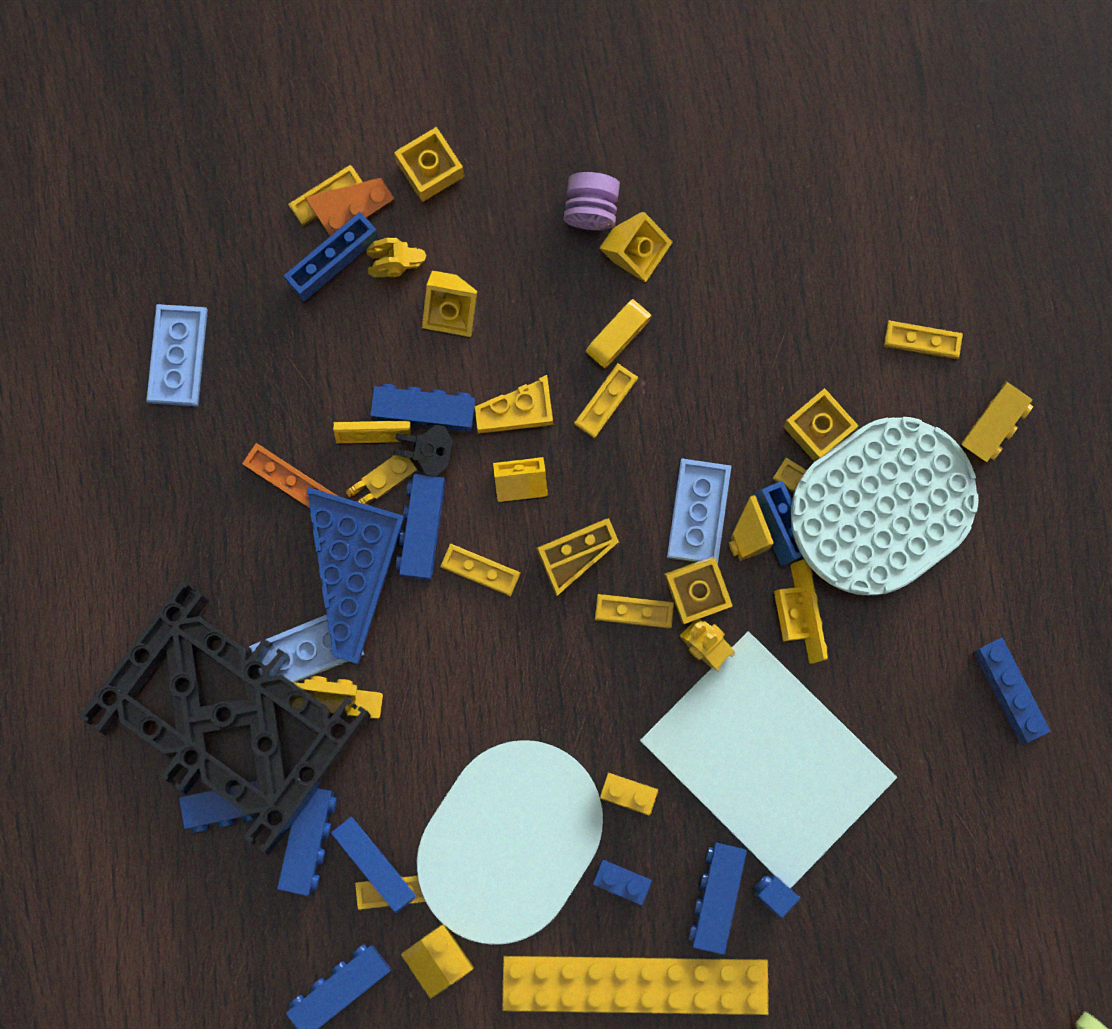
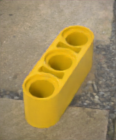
M632 299L591 342L585 352L603 368H606L644 328L652 315Z

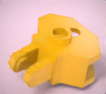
M384 238L374 241L366 249L368 256L379 258V260L373 263L372 267L368 268V273L373 277H398L406 269L419 267L420 263L424 262L427 256L424 250L408 248L407 242H401L398 238Z
M697 619L680 635L681 639L689 647V652L697 660L700 661L702 659L717 672L721 669L720 665L729 656L733 657L735 655V651L723 638L725 634L715 624L710 626L707 622Z

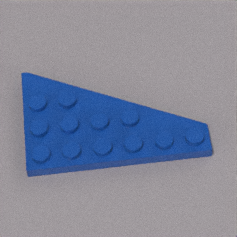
M308 487L307 495L331 638L333 657L359 664L405 517Z

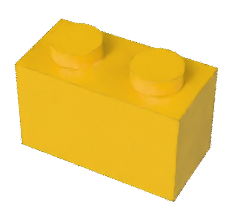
M608 773L600 799L649 816L658 790Z

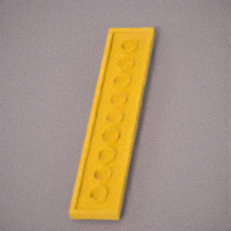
M504 956L503 1011L768 1014V960Z

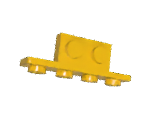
M803 559L791 564L795 588L779 589L774 591L783 641L805 639L809 663L813 664L828 659L827 645L823 636L822 620L817 605V594L815 593L812 579V569Z
M312 676L311 680L305 679L304 683L293 682L324 704L331 714H334L344 699L348 697L358 706L356 710L351 708L347 714L348 716L357 717L361 713L357 709L361 706L370 713V718H380L382 693L357 690V685H352V681L338 679L337 683L327 682V678ZM302 697L296 698L292 703V708H301L304 704V699Z

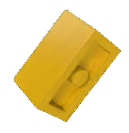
M543 457L493 463L498 502L546 497L548 495Z

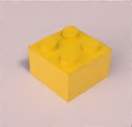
M437 127L394 152L396 163L422 202L464 177L463 166Z
M824 388L787 419L783 427L815 462L852 435L858 428V425Z
M709 557L664 574L683 624L732 607L715 557Z

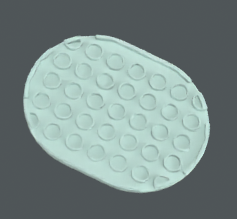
M910 417L875 420L857 430L831 449L821 459L819 458L801 477L795 489L791 505V526L797 547L814 572L829 584L846 592L858 595H881L903 588L956 549L970 532L978 508L976 476L972 465L957 442L938 427L935 428L922 422V420Z
M513 741L500 744L483 752L468 764L428 823L418 850L417 872L421 891L432 912L446 927L472 941L487 944H505L525 939L540 931L552 921L593 859L602 834L603 812L596 786L587 771L568 753L552 745L537 741Z

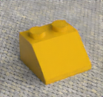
M444 924L401 954L429 998H432L474 968Z

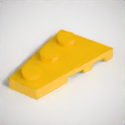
M547 375L530 385L525 384L518 387V390L507 395L502 394L475 406L478 433L553 425Z

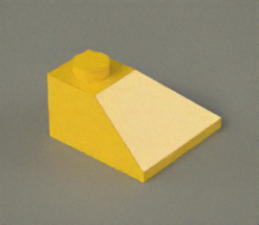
M641 212L614 227L600 246V249L613 263L646 282L672 244V241L645 212Z
M432 271L426 287L422 328L471 337L477 291L457 275Z
M755 495L751 496L745 505L731 536L732 541L729 542L733 556L738 555L739 561L769 551L774 543Z

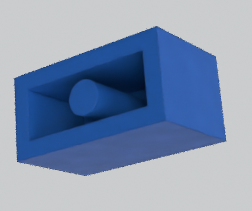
M602 860L593 885L642 905L652 880Z
M764 876L754 886L757 891L753 895L776 917L783 918L800 899L777 876Z

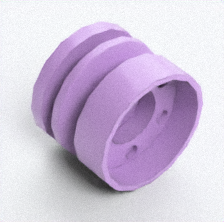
M579 172L569 176L567 196L570 199L565 204L564 221L571 226L587 230H606L614 227L616 220L614 215H616L617 211L614 203L618 201L620 182L609 175L593 172Z

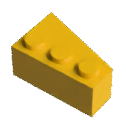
M1006 381L961 443L986 462L990 458L996 459L1003 449L999 445L1004 438L1010 439L1018 429L1015 423L1020 417L1025 419L1033 408L1030 404L1033 399Z
M607 518L537 547L536 550L555 595L558 596L619 541L610 519Z

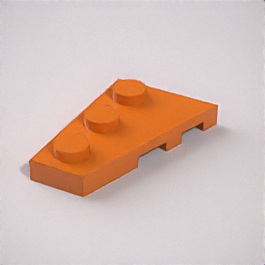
M381 178L304 197L329 236H332L359 212L366 218L394 199Z

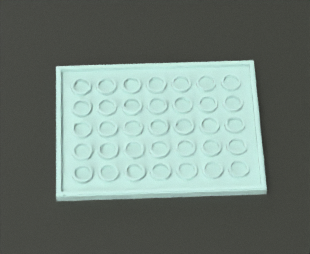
M748 631L732 647L735 655L733 657L729 656L720 665L721 669L718 672L711 668L640 742L774 876H777L791 888L897 777Z

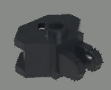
M434 425L423 435L411 436L396 433V440L414 443L413 452L397 448L393 449L392 455L410 458L411 461L417 463L421 473L426 476L436 477L448 467L453 440L445 426ZM436 449L442 451V456L436 454Z

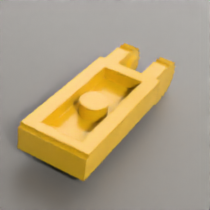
M394 455L361 478L362 481L354 484L346 493L349 497H352L367 487L371 493L357 502L368 505L375 499H380L417 472V469L409 458Z

